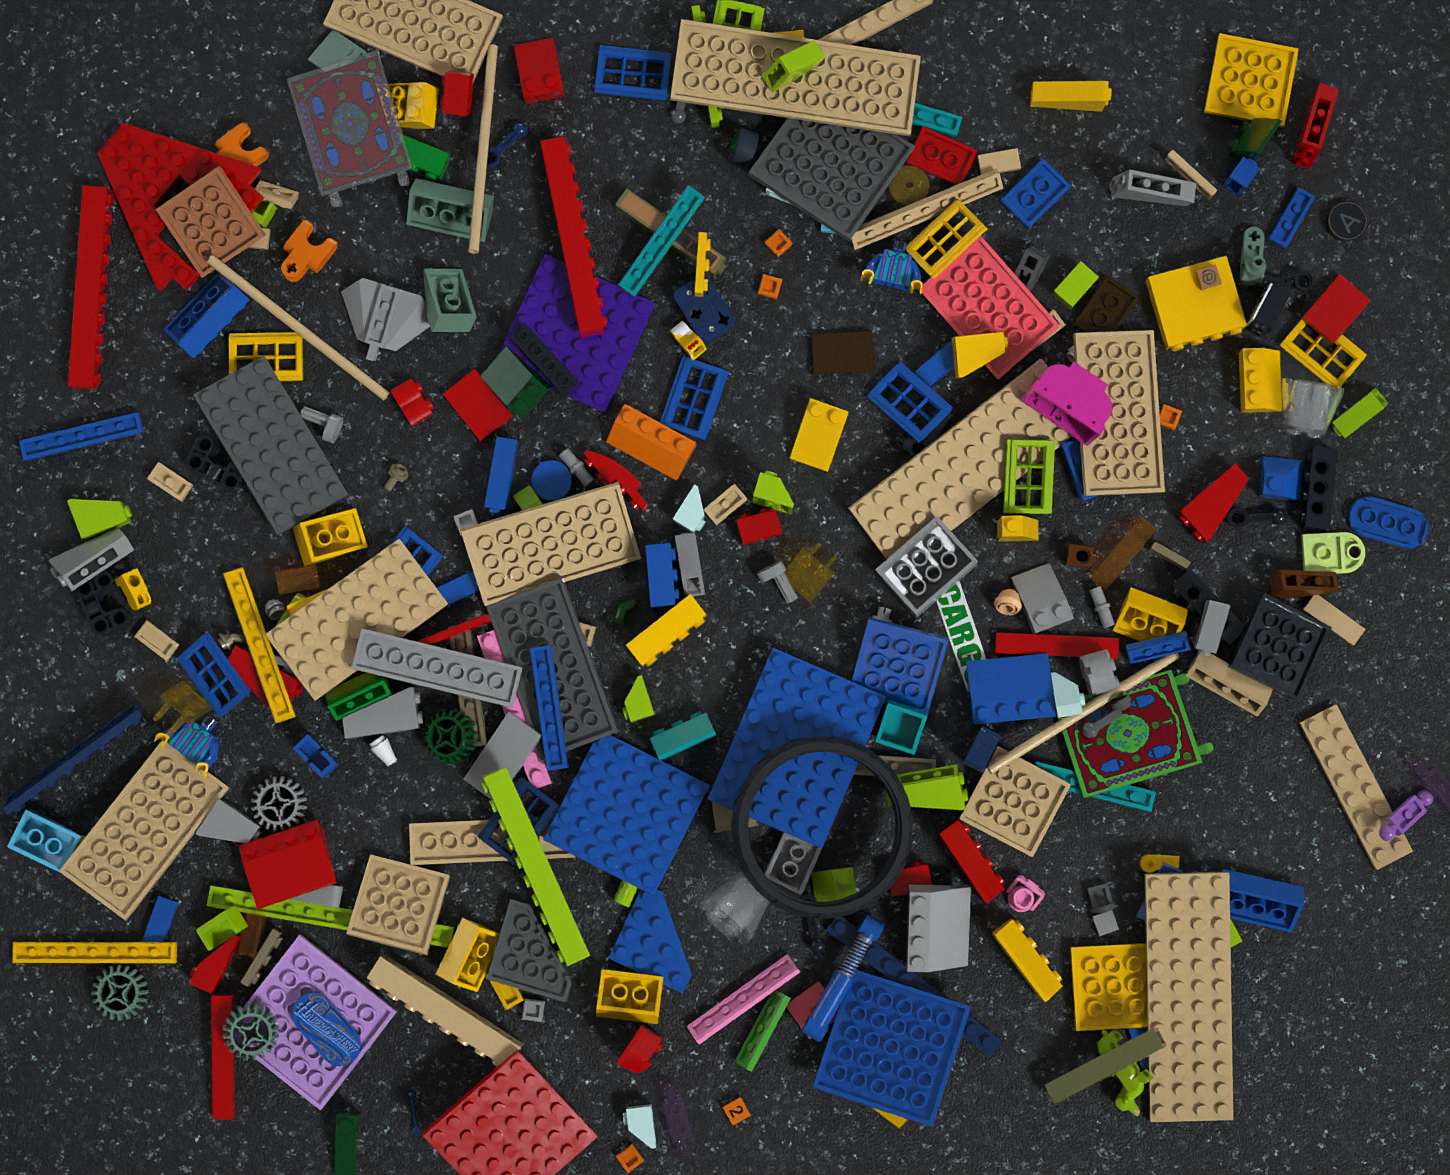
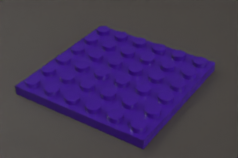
M545 254L499 354L508 346L552 385L509 337L525 322L579 381L580 387L569 398L605 414L656 304L638 295L634 297L623 288L598 278L599 288L596 291L597 296L601 295L603 307L600 308L601 315L606 316L607 327H604V334L580 338L565 262ZM552 385L551 390H553V391H555V392H558V391L555 389V387Z

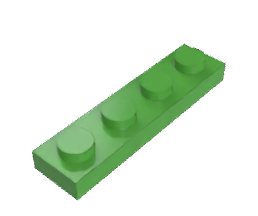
M778 990L770 993L734 1062L752 1072L791 999L790 997Z

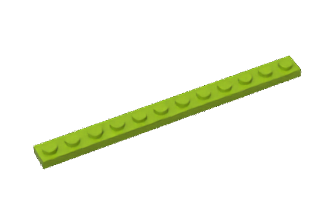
M210 886L207 906L227 910L236 905L239 912L343 930L348 929L353 913L352 909L290 899L257 909L252 892L218 886ZM436 924L430 945L448 947L453 939L455 927Z

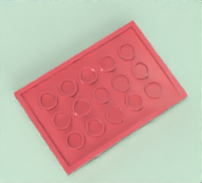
M982 236L974 241L934 280L930 278L923 284V295L959 336L1004 333L1008 341V348L1005 349V353L985 364L998 380L1060 327L1056 320Z

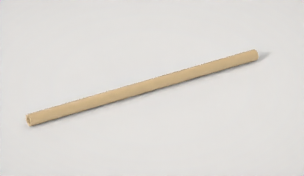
M490 44L487 50L468 250L470 253L479 252L498 46Z
M214 255L208 259L207 263L379 398L384 401L390 393L221 260Z
M1179 654L1163 656L1120 682L1119 688L1104 692L1083 705V714L1062 718L986 765L990 774H993L1179 659Z

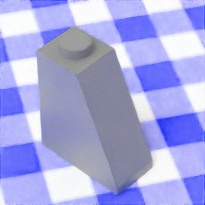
M695 533L676 535L675 540L685 598L690 594L692 596L705 595Z
M1212 600L1205 602L1194 649H1198V654L1210 656L1211 653L1216 654L1230 605Z
M218 799L195 834L203 837L248 843L260 838L262 834L260 830L263 826L223 799Z

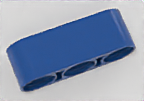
M952 341L915 372L929 387L954 367Z

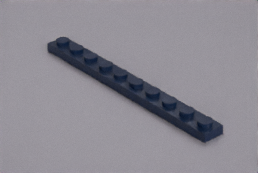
M843 917L834 918L826 931L850 949L853 947V943L855 944L854 940L857 941L858 928ZM874 941L867 947V951L865 950L866 954H863L864 957H861L893 982L948 999L916 973L907 972V967ZM970 1015L968 1016L962 1036L987 1056L991 1057L1002 1043V1040Z

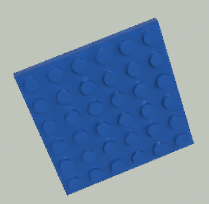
M609 735L593 742L543 840L654 896L710 785Z
M854 970L855 973H852L853 977H851L853 982L840 1003L813 1088L933 1128L971 1006Z

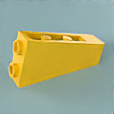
M1109 81L1033 82L1031 86L1030 107L1102 112L1105 105L1107 106L1108 101L1111 100L1112 89L1108 88Z

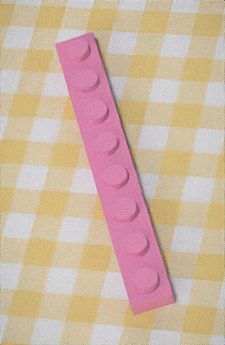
M495 630L477 636L485 659L506 663ZM516 692L513 708L502 705L505 716L508 712H511L528 724L518 693ZM535 746L523 766L529 783L536 788H540L552 782L544 760H541L537 746Z

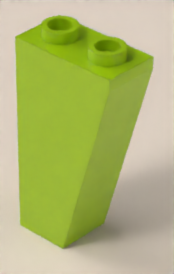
M957 765L897 775L906 791L911 807L952 810L966 809L965 801H969L967 788L963 789L962 784H965L963 772H959ZM885 790L888 804L892 805L891 800L887 794V791Z

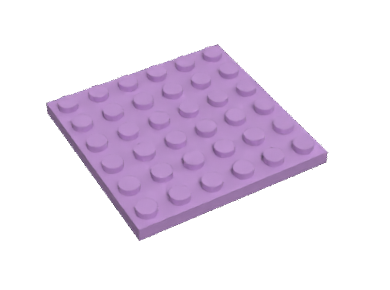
M301 934L246 1003L250 1005V1009H253L254 1004H258L257 1010L259 1011L262 1006H265L264 1014L272 1011V1016L269 1019L276 1017L277 1022L273 1025H279V1030L274 1031L279 1034V1038L273 1039L276 1041V1046L269 1045L271 1048L270 1053L264 1049L265 1056L263 1058L257 1053L256 1060L319 1110L323 1109L398 1011ZM307 993L323 994L344 1015L361 1037V1051L356 1060L346 1066H334L328 1063L295 1026L292 1018L293 1006L301 996ZM245 1017L241 1019L239 1022L249 1023L255 1017ZM261 1019L258 1029L267 1036L268 1026ZM255 1026L251 1030H245L247 1031V1038L251 1033L255 1034ZM234 1028V1037L241 1044L244 1035L239 1032V1029ZM252 1041L247 1047L258 1046L263 1041Z

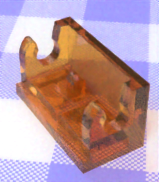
M318 563L282 569L275 572L279 594L321 587Z
M246 913L245 921L249 927L242 930L238 955H247L252 958L257 956L261 948L267 916Z

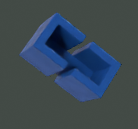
M1243 157L1229 175L1223 187L1240 197L1260 168L1257 166V163L1250 158L1246 159Z
M307 734L293 749L305 762L313 760L314 762H311L309 766L321 778H326L339 763L328 751H321L324 747L312 735Z

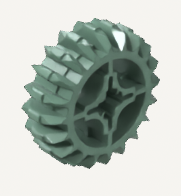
M118 964L117 970L114 965L110 966L109 971L106 969L102 971L104 977L101 975L96 977L100 983H93V987L98 988L97 991L91 992L92 995H97L98 997L93 1000V1003H100L96 1008L98 1011L104 1008L103 1016L108 1015L110 1012L109 1019L111 1020L116 1017V1014L118 1021L123 1020V1015L126 1019H130L131 1013L135 1016L138 1014L137 1009L142 1010L144 1008L140 1001L147 1002L148 1000L146 997H142L143 994L149 993V990H143L142 988L147 985V982H140L144 977L143 974L136 977L138 969H134L130 973V965L123 969V965ZM121 975L127 977L130 981L123 985L113 977ZM109 982L108 986L111 989V993L106 999L105 988ZM135 987V998L132 1003L129 993ZM126 988L121 993V996L114 997L119 992L118 989ZM117 1000L122 1005L125 1004L127 1008L117 1009L110 1004Z
M246 1004V1010L244 1011L241 1006H238L239 1013L231 1011L230 1014L233 1019L227 1017L225 1021L229 1025H223V1030L227 1031L223 1034V1038L228 1039L225 1042V1046L232 1045L229 1049L230 1053L238 1050L236 1053L238 1058L244 1053V1060H248L249 1055H252V1059L256 1060L257 1053L263 1058L265 1056L263 1050L265 1049L270 1053L271 1048L269 1045L276 1046V1041L273 1039L279 1038V1034L274 1032L279 1030V1025H273L277 1022V1018L269 1019L272 1016V1011L264 1014L265 1006H262L260 1011L257 1010L258 1004H254L253 1009H250V1005ZM245 1017H255L249 1023L239 1022L241 1019ZM261 1019L268 1026L267 1036L258 1029ZM255 1026V1034L251 1033L247 1038V1031L245 1030H251ZM234 1028L239 1029V1032L244 1035L241 1044L236 1041L233 1035ZM252 1041H263L258 1046L247 1047Z

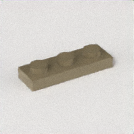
M277 928L272 929L240 983L248 987L252 983L255 985L261 977L259 971L263 966L266 967L272 958L270 953L273 948L277 949L283 940L281 937L283 932Z

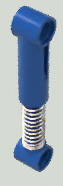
M869 914L863 917L857 929V941L854 940L855 944L853 943L852 950H849L850 953H847L848 957H845L846 960H843L844 963H842L843 966H840L841 969L835 970L813 1012L804 1023L801 1030L802 1033L818 1042L822 1040L830 1021L853 982L851 978L853 977L852 973H855L854 970H857L856 967H859L857 964H860L861 957H864L863 954H866L865 950L867 951V947L880 936L885 926L883 922Z

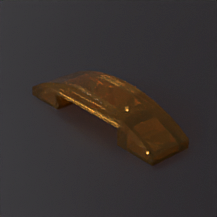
M1140 516L1089 578L1105 591L1157 528Z

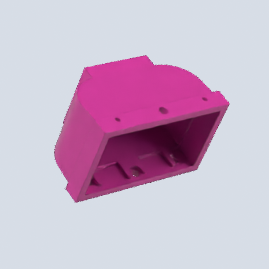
M1073 362L1069 367L1061 364L1050 366L1020 399L1086 446L1090 445L1101 435L1106 427L1104 425L1112 413L1111 399L1104 392L1108 384L1076 362Z

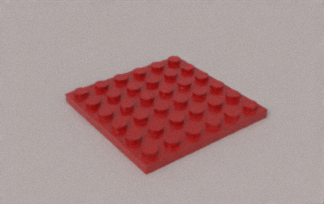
M518 1049L422 1132L423 1137L460 1175H555L598 1137L593 1129Z

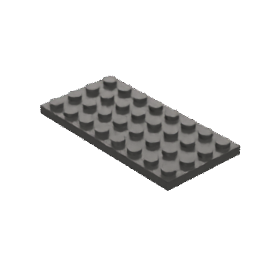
M265 356L193 394L195 401L277 536L348 496L347 491Z
M563 578L486 606L506 663L522 667L517 693L528 724L542 734L530 648L552 645L566 751L619 732ZM541 737L536 746L541 760H545L543 738Z

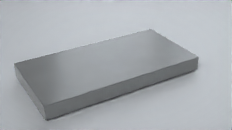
M508 712L464 777V780L492 800L490 793L485 794L481 782L484 781L482 776L505 766L513 781L541 739L542 734L513 713Z

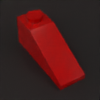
M239 934L234 935L198 964L197 967L194 966L189 976L191 978L190 984L211 994L216 993L242 936Z

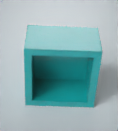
M888 700L875 742L915 755L927 719V712Z

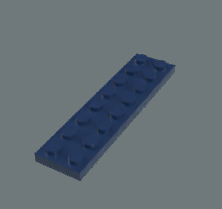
M137 701L6 797L2 808L7 815L11 812L17 813L24 807L23 804L29 799L33 801L41 795L40 791L45 787L48 789L53 787L58 782L57 779L60 776H67L73 772L74 766L79 762L84 764L91 758L90 754L94 751L100 752L107 747L109 740L112 738L116 740L125 733L124 729L128 726H136L142 720L143 707Z

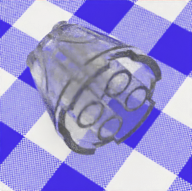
M1283 377L1282 402L1284 428L1287 429L1286 433L1299 435L1301 432H1306L1307 437L1319 438L1321 435H1325L1341 402L1345 388L1338 386L1336 389H1333L1331 384L1296 379L1294 382H1291L1292 378Z
M738 873L708 894L700 902L699 907L702 910L705 909L708 915L707 920L728 938L740 939L739 943L746 945L753 938L769 901L755 890L744 873Z

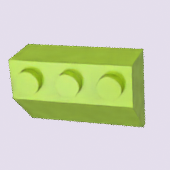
M770 471L760 472L753 494V503L792 515L794 503L781 479L776 477V473Z

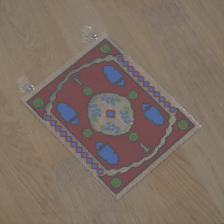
M378 50L287 78L321 196L329 195L333 207L342 205L338 191L397 174L400 186H408L410 184L406 171L413 169Z

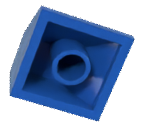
M1262 456L1258 497L1300 501L1303 460Z

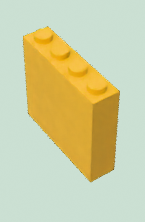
M1227 256L1157 274L1146 279L1165 350L1172 349V351H1178L1184 348L1183 345L1191 343V346L1202 344L1203 340L1208 338L1211 341L1223 338L1222 335L1230 333L1231 336L1242 333V329L1247 326ZM1216 264L1222 284L1201 291L1195 271Z

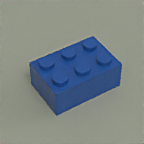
M670 543L646 545L651 609L673 608L676 606V603H680L679 590L674 587V583L678 582L677 568L673 569L672 563L676 562L675 548H671Z

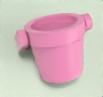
M1018 875L1006 890L1009 893V906L1017 912H1025L1029 909L1033 911L1045 895L1044 891L1037 884L1022 875ZM1018 881L1024 884V886L1018 885L1014 887ZM1034 893H1036V894H1038V895L1040 896V897L1036 900V902H1035Z

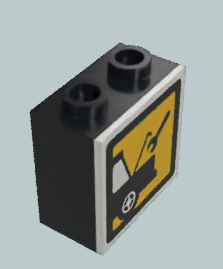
M1270 283L1263 290L1246 322V327L1250 329V332L1257 336H1265L1273 329L1291 293Z

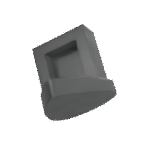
M1108 883L1087 888L1092 906L1090 909L1091 913H1104L1116 907L1115 902L1112 901Z

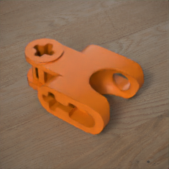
M240 123L215 143L219 150L217 154L250 165L259 166L269 157V152L264 147H258L252 151L242 149L243 141L251 132L247 123Z
M309 220L302 221L283 247V250L289 253V255L283 261L281 270L285 278L290 282H297L302 279L308 269L318 273L338 247V242L333 238H327L319 246L311 245L308 239L313 231V225ZM289 268H296L297 271L295 273L293 271L290 272Z

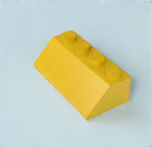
M690 594L626 644V646L642 667L645 664L649 667L657 660L655 656L660 652L667 653L674 647L672 645L677 639L682 641L689 635L688 630L693 626L696 629L705 622L706 614Z
M1010 918L991 934L1039 999L1047 1002L1062 987L1060 983L1062 978L1056 970L1051 971L1047 965L1050 962L1044 954L1041 953L1039 955L1034 949L1037 945L1030 936L1026 938L1022 933L1025 929L1018 920L1014 922Z

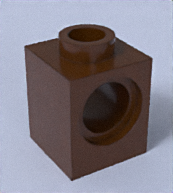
M1069 544L1066 550L1064 566L1090 569L1096 562V553L1093 552L1094 547ZM1077 552H1083L1086 555L1085 562L1077 560Z

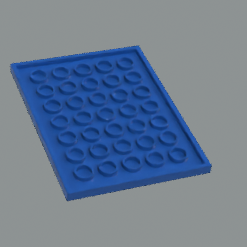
M772 648L708 800L733 810L740 787L754 766L771 751L791 741L813 736H831L847 739L865 747L886 696ZM830 752L804 754L785 762L774 770L760 786L754 797L749 818L822 849L858 762L844 755Z

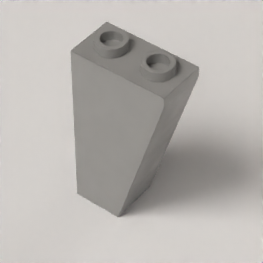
M1127 170L1113 177L1110 182L1111 197L1187 206L1194 203L1196 183Z
M117 527L48 561L52 565L50 571L54 577L58 579L63 587L67 585L73 591L134 551L125 534Z
M414 687L407 688L342 718L345 739L421 729L420 724H423L422 711L418 712V704L421 703L419 691H416Z

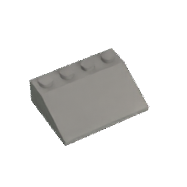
M936 516L876 569V572L912 615L918 618L976 567L978 561Z
M908 885L907 972H932L968 966L971 886Z

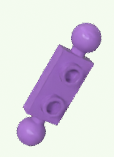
M1421 790L1417 796H1410L1385 819L1389 825H1383L1380 828V838L1384 841H1391L1395 838V835L1399 836L1406 832L1427 812L1424 806H1428L1433 802V794L1429 790Z

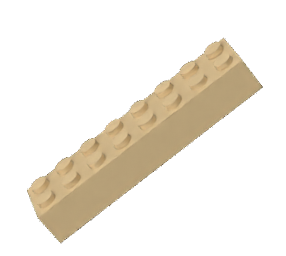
M387 955L380 956L367 976V979L371 980L369 982L370 985L378 990L383 988L388 991L387 996L395 1001L402 1000L405 1002L404 1006L410 1011H419L423 1014L422 1018L431 1024L436 1022L440 1025L439 1029L448 1035L453 1033L458 1037L457 1041L465 1046L470 1044L475 1048L474 1052L484 1058L488 1056L493 1059L492 1063L495 1066H499L514 1051L520 1050L523 1046L522 1042Z

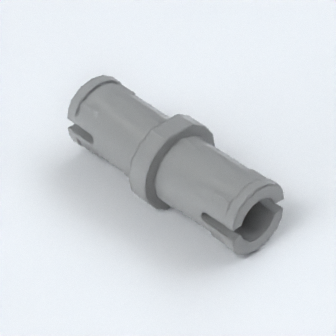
M569 448L559 455L571 469L570 473L575 474L584 487L590 485L595 480L585 469L584 463L579 461Z
M1101 586L1089 590L1096 607L1094 610L1098 613L1103 628L1115 625L1109 610L1111 606L1106 602Z

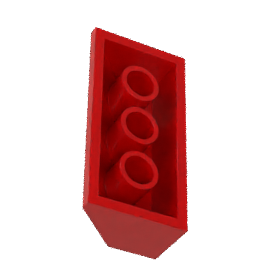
M956 820L938 832L937 835L983 903H988L1004 890L1002 885L1005 882L999 873L994 874L991 869L993 866L992 862L987 856H982L979 851L982 848L976 839L972 840L968 835L970 830L965 822L960 823L959 820Z

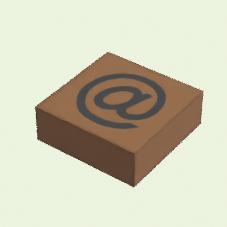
M1216 264L1195 271L1201 291L1222 284Z

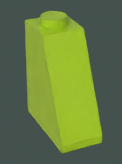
M814 40L779 57L762 77L773 93L815 68L825 56Z
M1374 388L1332 422L1335 425L1333 426L1334 431L1339 436L1343 435L1346 438L1384 409L1388 402L1377 388Z
M67 500L80 536L84 540H89L117 527L132 523L130 519L132 512L129 506H125L120 501Z

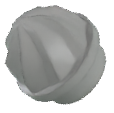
M278 599L269 600L265 605V613L271 620L280 619L285 612L284 603Z

